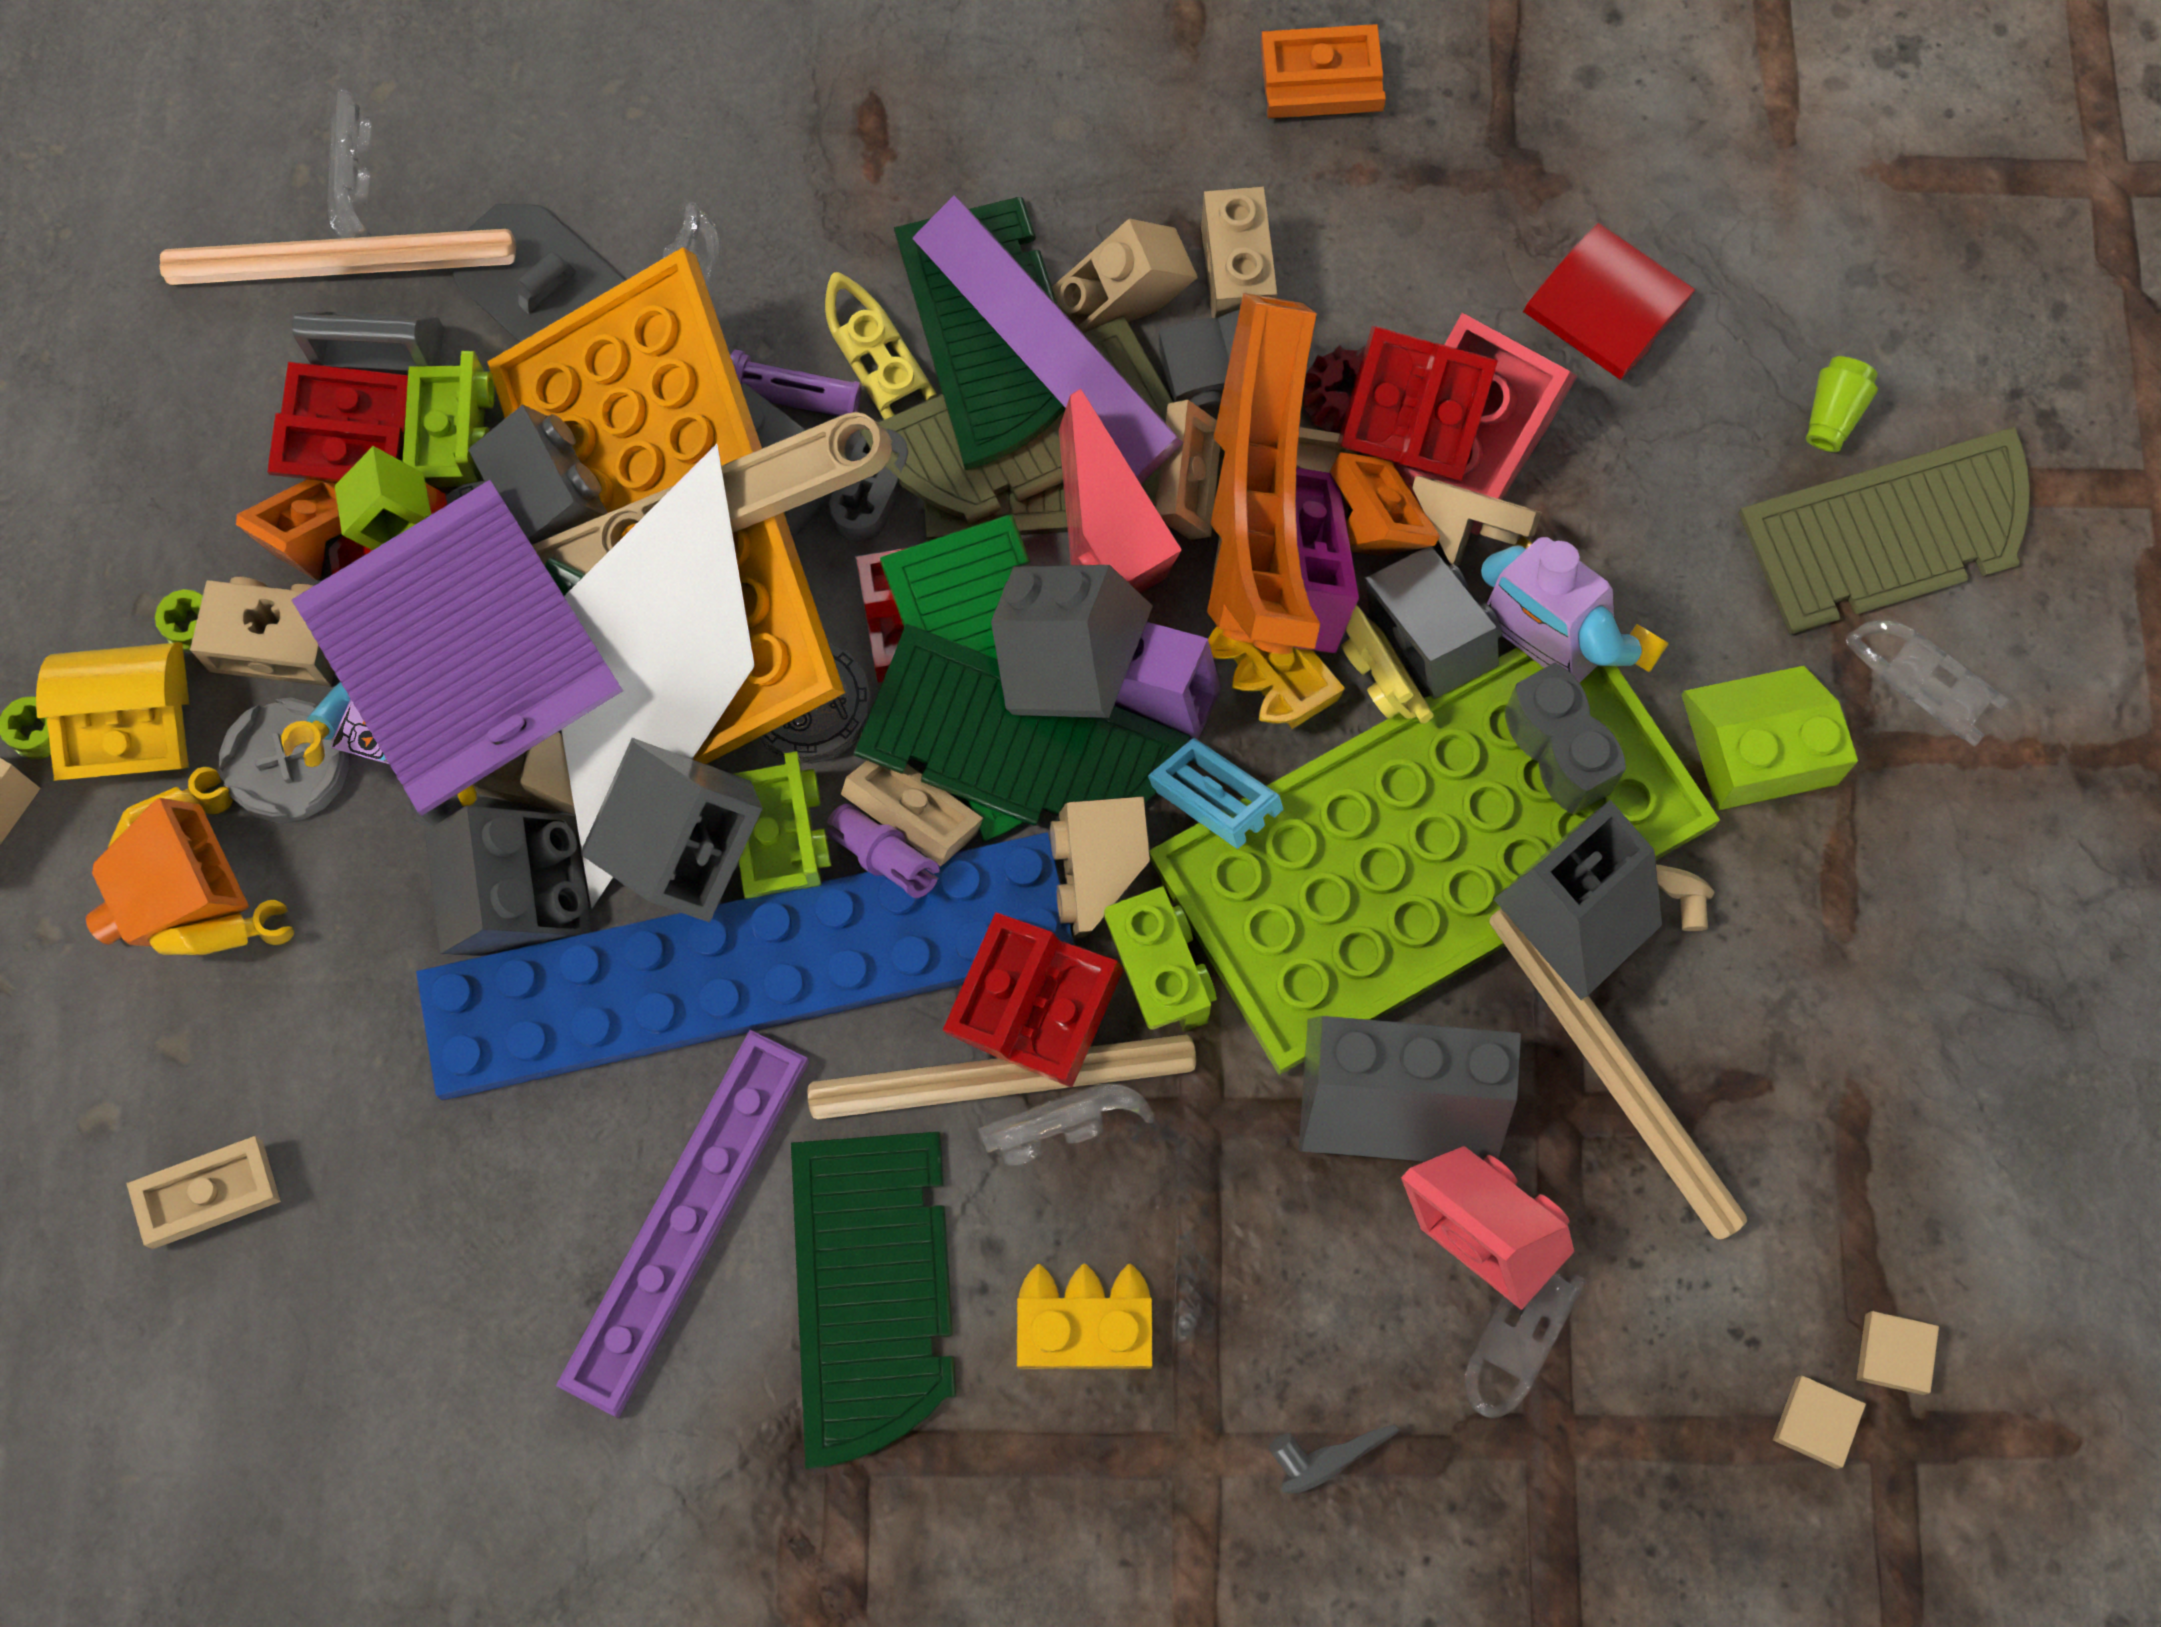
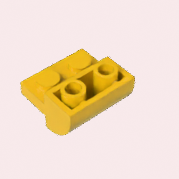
M182 642L50 654L44 659L37 680L36 710L37 718H47L54 781L189 768L182 705H189V695Z

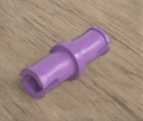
M851 803L838 806L829 816L827 823L839 831L833 827L826 828L828 837L857 855L861 867L875 876L885 875L913 898H920L926 895L937 883L938 877L930 874L924 868L933 874L938 873V864L907 845L903 833L889 824H877Z

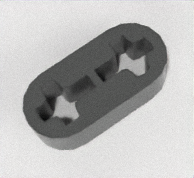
M886 429L893 440L891 444L892 451L899 453L898 459L894 464L901 473L907 460V444L900 434L891 429ZM863 435L856 442L848 460H861L870 452ZM884 466L878 472L876 478L871 476L834 491L831 495L829 507L837 532L847 540L854 542L869 541L879 535L885 527L903 488L899 484V478ZM864 492H867V504L871 515L860 514L856 521L849 520L847 508L845 507L856 508Z

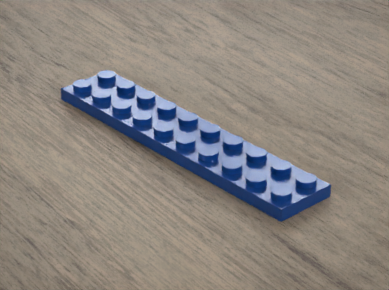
M1048 832L957 852L941 867L939 866L938 873L933 874L924 868L930 874L938 877V880L933 889L920 898H913L908 895L903 888L885 875L875 876L869 872L823 881L820 886L719 904L710 923L678 913L418 970L416 974L435 1094L439 1099L447 1100L749 1032V1030H761L963 985L995 912L1051 931L1060 941L1074 945L1070 924H1061L1059 920L1057 885H1060Z

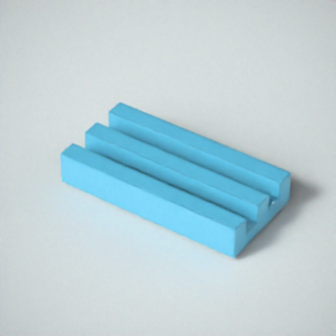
M1196 738L1191 739L1148 775L1152 787L1158 794L1236 849L1246 842L1244 833L1248 829L1257 833L1265 826L1263 817L1267 813L1275 818L1284 810L1279 794ZM1189 761L1194 762L1252 803L1248 806L1244 805L1225 792L1220 784L1208 776H1202L1186 764Z

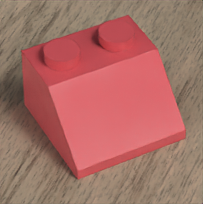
M1462 1146L1409 1168L1401 1177L1420 1229L1521 1310L1574 1253L1569 1227L1567 1226L1570 1220L1563 1210L1544 1195L1539 1194L1535 1199L1527 1195L1516 1186L1518 1180L1512 1171L1491 1155H1487L1482 1160L1467 1147Z

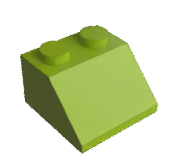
M1804 665L1685 690L1682 693V699L1717 811L1838 785L1858 762L1839 701Z

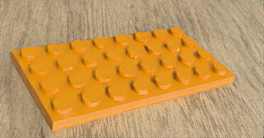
M684 247L487 361L490 372L493 375L494 385L505 418L523 404L547 416L554 414L567 424L576 439V443L572 447L577 457L595 475L601 485L602 491L598 496L607 513L676 485L716 444H718L721 466L762 449L697 256ZM784 512L732 533L755 666L692 760L707 764L845 693ZM637 523L631 524L630 526H628L627 528H625V530L622 532V534H621V536H620V540H621Z

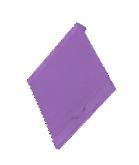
M491 480L486 481L292 599L293 604L421 816L623 692V689ZM526 722V727L522 729L521 727Z

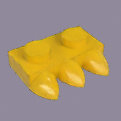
M1218 627L1212 631L1208 638L1213 658L1234 659L1238 664L1233 675L1232 688L1242 691H1261L1265 696L1260 708L1259 721L1274 724L1287 723L1293 729L1337 702L1345 690L1344 686L1311 649L1293 647L1291 654L1271 653L1255 647L1253 643L1230 639L1222 634L1223 629Z
M1037 1264L1024 1279L1019 1292V1298H1017V1369H1152V1298L1150 1297L1149 1288L1144 1277L1133 1264H1127L1115 1279L1110 1298H1105L1099 1278L1087 1264H1082L1070 1278L1064 1298H1059L1058 1289L1052 1276L1041 1264Z

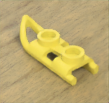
M834 272L830 276L825 298V313L828 327L834 340L884 420L894 416L890 408L891 403L918 389L926 401L936 398L937 393L885 310L859 284L842 273ZM840 289H845L856 297L867 310L856 312L851 316L847 324L840 327L836 313L837 292ZM890 342L898 357H891L884 345ZM866 354H870L878 366V370L870 374L860 358Z
M1356 605L1346 627V632L1350 639L1341 644V647L1350 662L1362 675L1372 670L1371 674L1376 682L1368 687L1367 691L1373 702L1388 719H1391L1400 712L1407 719L1417 717L1421 724L1429 722L1434 717V714L1387 636Z

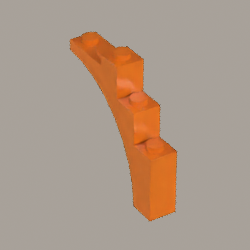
M1243 293L1213 437L1225 451L1210 522V525L1222 538L1207 613L1217 627L1223 629L1222 634L1230 639L1253 643L1255 647L1271 653L1291 654L1294 646L1315 649L1321 624L1310 606L1302 579L1297 546L1295 506L1300 414L1308 357L1317 313L1303 303Z

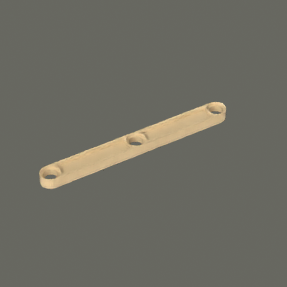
M858 412L848 413L722 465L732 533L871 477L881 471L889 461L892 451L891 438L886 429L866 414ZM857 430H870L873 435L871 451L861 460H848L845 456L847 439ZM674 486L533 544L532 547L536 549V553L544 566L547 560L553 557L587 574L619 542L625 528L631 524L638 523Z

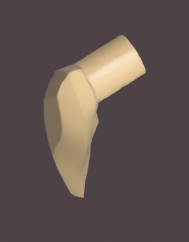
M1656 864L1658 888L1670 897L1680 899L1682 930H1707L1706 899H1711L1715 893L1711 886L1704 879L1693 873Z

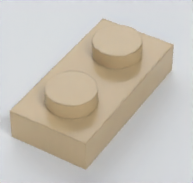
M1183 400L1170 403L1167 407L1166 424L1184 443L1161 464L1159 487L1156 491L1155 502L1156 510L1165 524L1189 540L1211 537L1212 526L1210 522L1215 501L1220 445L1213 439L1217 420L1191 401Z
M866 761L846 777L841 792L842 796L882 825L889 824L903 833L907 843L935 861L940 867L977 835L983 820L981 816L946 791L921 782L922 774L908 764L902 775Z
M256 1136L126 1183L143 1245L151 1249L281 1202L263 1140Z

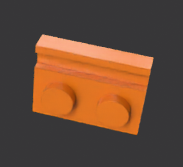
M1378 24L1262 31L1260 46L1268 119L1384 111L1386 96L1385 91H1383V69Z

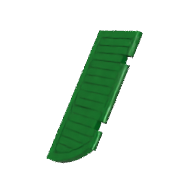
M1013 514L880 557L881 566L904 628L906 624H909L997 659L991 620L1013 567H1021L1031 562ZM968 800L971 810L983 818L979 828L983 843L1006 834L1024 823Z

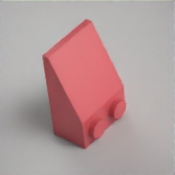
M1462 313L1444 345L1498 360L1462 481L1391 461L1418 503L1419 501L1412 489L1416 476H1426L1502 500L1548 429L1577 378V375ZM1474 520L1471 533L1479 536L1483 523Z
M1079 389L1070 395L1059 428L1071 565H1111L1141 594L1167 577L1182 550L1082 389Z

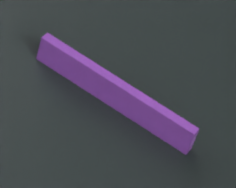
M955 195L912 238L1065 408L1070 395L1082 389L1140 484L1184 443Z
M749 1030L558 1380L557 1387L619 1419L810 1063L808 1058Z

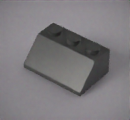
M1331 1016L1308 1019L1299 1151L1428 1161L1465 1146L1482 1160L1487 1155L1498 1159L1517 1102L1521 1033Z

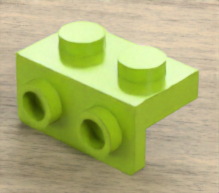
M461 351L460 366H409L403 462L424 473L425 483L432 487H462L464 485L481 483V473L468 449L489 432V428L484 427L485 408H493L495 387L492 373L483 370L475 351Z
M797 751L784 753L786 762L784 765L733 774L752 782L763 808L739 859L745 899L822 885L820 868L831 866L825 829L813 830L810 808L821 806L815 769L803 770Z
M1164 886L1107 906L1104 910V918L1147 1027L1157 1029L1179 1020L1183 1032L1207 1024L1211 1010L1210 1002L1217 1000L1216 992L1205 965L1195 966L1187 943L1193 941V937L1182 907L1180 905L1171 906Z

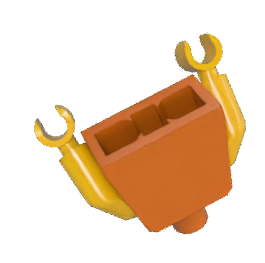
M210 767L197 768L188 779L187 789L181 791L178 787H173L128 807L122 813L108 844V849L94 862L92 874L105 901L86 915V924L91 934L101 943L110 945L122 937L129 945L150 946L162 955H206L247 945L248 937L257 935L264 942L271 945H282L293 937L294 930L290 926L271 931L264 928V923L270 916L288 912L287 907L277 900H267L259 904L252 917L243 919L240 914L249 908V905L205 813L219 814L224 812L233 802L228 793L229 787H220L214 792L204 794L208 788L214 787L221 782V778L215 769Z

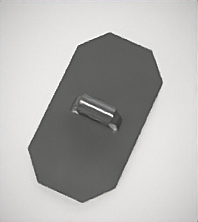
M495 204L466 230H511L516 242L515 262L510 265L453 268L454 283L519 342L625 281L541 205Z

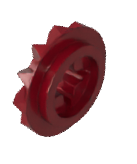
M1339 345L1332 353L1323 357L1317 355L1313 365L1306 373L1302 402L1310 419L1324 431L1341 432L1350 400L1346 392L1336 393V391L1341 389L1343 375L1346 373L1348 378H1352L1355 384L1365 346L1359 350H1345Z

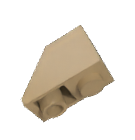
M1128 219L1054 284L1052 288L1058 307L1084 333L1123 315L1126 321L1130 322L1158 312L1198 277L1176 228Z
M1143 797L1069 802L1059 812L1060 821H1051L1050 837L1054 860L1064 859L1066 884L1057 885L1059 920L1061 924L1070 923L1073 939L1086 937L1104 917L1105 908L1115 904L1150 861Z

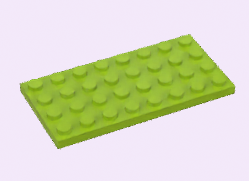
M1517 647L1499 657L1498 667L1436 699H1433L1431 696L1426 697L1425 701L1434 714V717L1429 722L1421 724L1417 717L1407 719L1399 712L1391 719H1386L1267 785L1268 788L1280 795L1284 810L1275 818L1267 813L1263 817L1265 826L1257 833L1248 829L1244 833L1246 842L1238 849L1201 823H1198L1149 850L1150 863L1176 906L1180 905L1182 907L1191 931L1278 1075L1305 1061L1308 1019L1331 1016L1377 1020L1504 948L1505 944L1490 925L1491 916L1501 909L1494 901V898L1569 831L1609 800L1616 805L1654 849L1655 861L1716 826L1720 821L1719 817L1617 666L1598 665L1579 684L1588 699L1590 716L1604 724L1617 739L1624 754L1626 770L1611 794L1574 815L1564 810L1553 800L1541 779L1539 762L1528 756L1516 744L1507 727L1505 708L1516 684L1544 669L1543 666ZM1246 798L1240 800L1246 806L1252 803Z

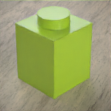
M374 446L335 485L342 535L371 550L376 549L431 515L424 473Z

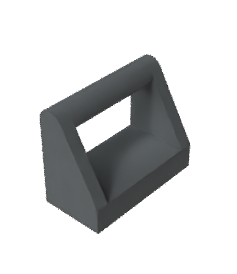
M316 311L296 313L292 320L294 338L310 364L401 375H408L409 366H439L444 327L439 317Z

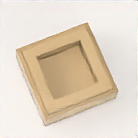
M1874 1311L1866 1313L1856 1380L1920 1395L1931 1393L1939 1326Z
M1798 1376L1795 1378L1773 1441L1835 1469L1843 1468L1866 1404L1805 1376Z

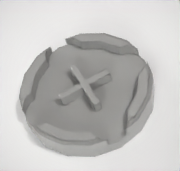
M291 697L275 699L277 703L267 704L262 708L260 705H257L245 711L227 730L219 751V768L222 770L224 786L229 787L228 793L230 797L255 818L275 823L301 821L325 809L342 790L350 768L349 753L331 748L332 738L331 740H323L325 757L323 762L317 767L305 765L303 755L305 750L311 745L310 743H302L296 746L290 756H285L281 741L284 729L296 721H307L308 716L317 705Z

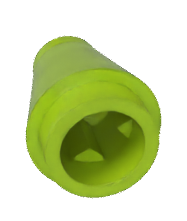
M1837 356L1831 359L1828 367L1822 368L1819 371L1808 426L1809 430L1805 438L1810 445L1827 452H1839L1844 441L1847 440L1878 392V387L1875 384L1878 373L1873 367L1854 358Z

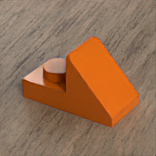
M1343 452L1339 453L1329 472L1344 494L1346 503L1353 509L1346 522L1351 552L1384 556L1435 546L1440 538L1439 533L1390 460Z
M306 479L238 513L236 525L278 559L314 580H319L322 573L326 541L342 533L335 492L337 482Z

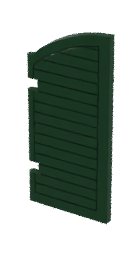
M1015 197L970 208L969 210L1057 304L1041 251L1033 250L1022 253L1020 245L1033 242L1036 239L1023 197ZM929 218L894 227V233L966 471L993 462L1029 443L1046 430L1066 408L912 239L931 219Z
M906 624L855 749L854 756L902 775L909 757L928 764L921 776V782L1036 826L1042 809L1059 815L1065 804L1069 802L1143 797L1145 804L1156 793L1148 775L1188 742L1190 735L1117 706H1113L1109 718L1013 715L1005 706L998 659Z
M940 1132L791 1142L806 1470L839 1465L883 1449L908 1434L927 1419L946 1398L957 1397L954 1356L933 1357L932 1337H950L953 1335L945 1206L924 1207L923 1189L944 1186Z

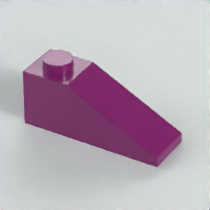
M1296 467V528L1301 574L1310 606L1321 623L1316 647L1311 650L1336 653L1359 599L1341 491L1330 473ZM1294 646L1295 648H1298V649H1310V648H1303V647H1296V646Z

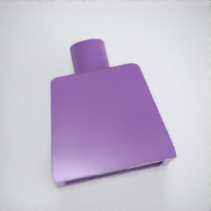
M1146 622L1114 706L1190 735V740L1193 738L1198 740L1221 691V684L1208 639Z

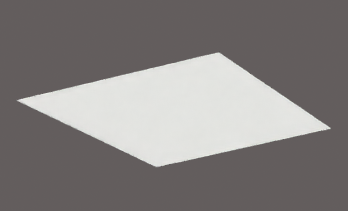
M718 444L564 596L623 689V692L561 729L581 850L631 738L693 759L755 666ZM583 857L592 909L613 877Z

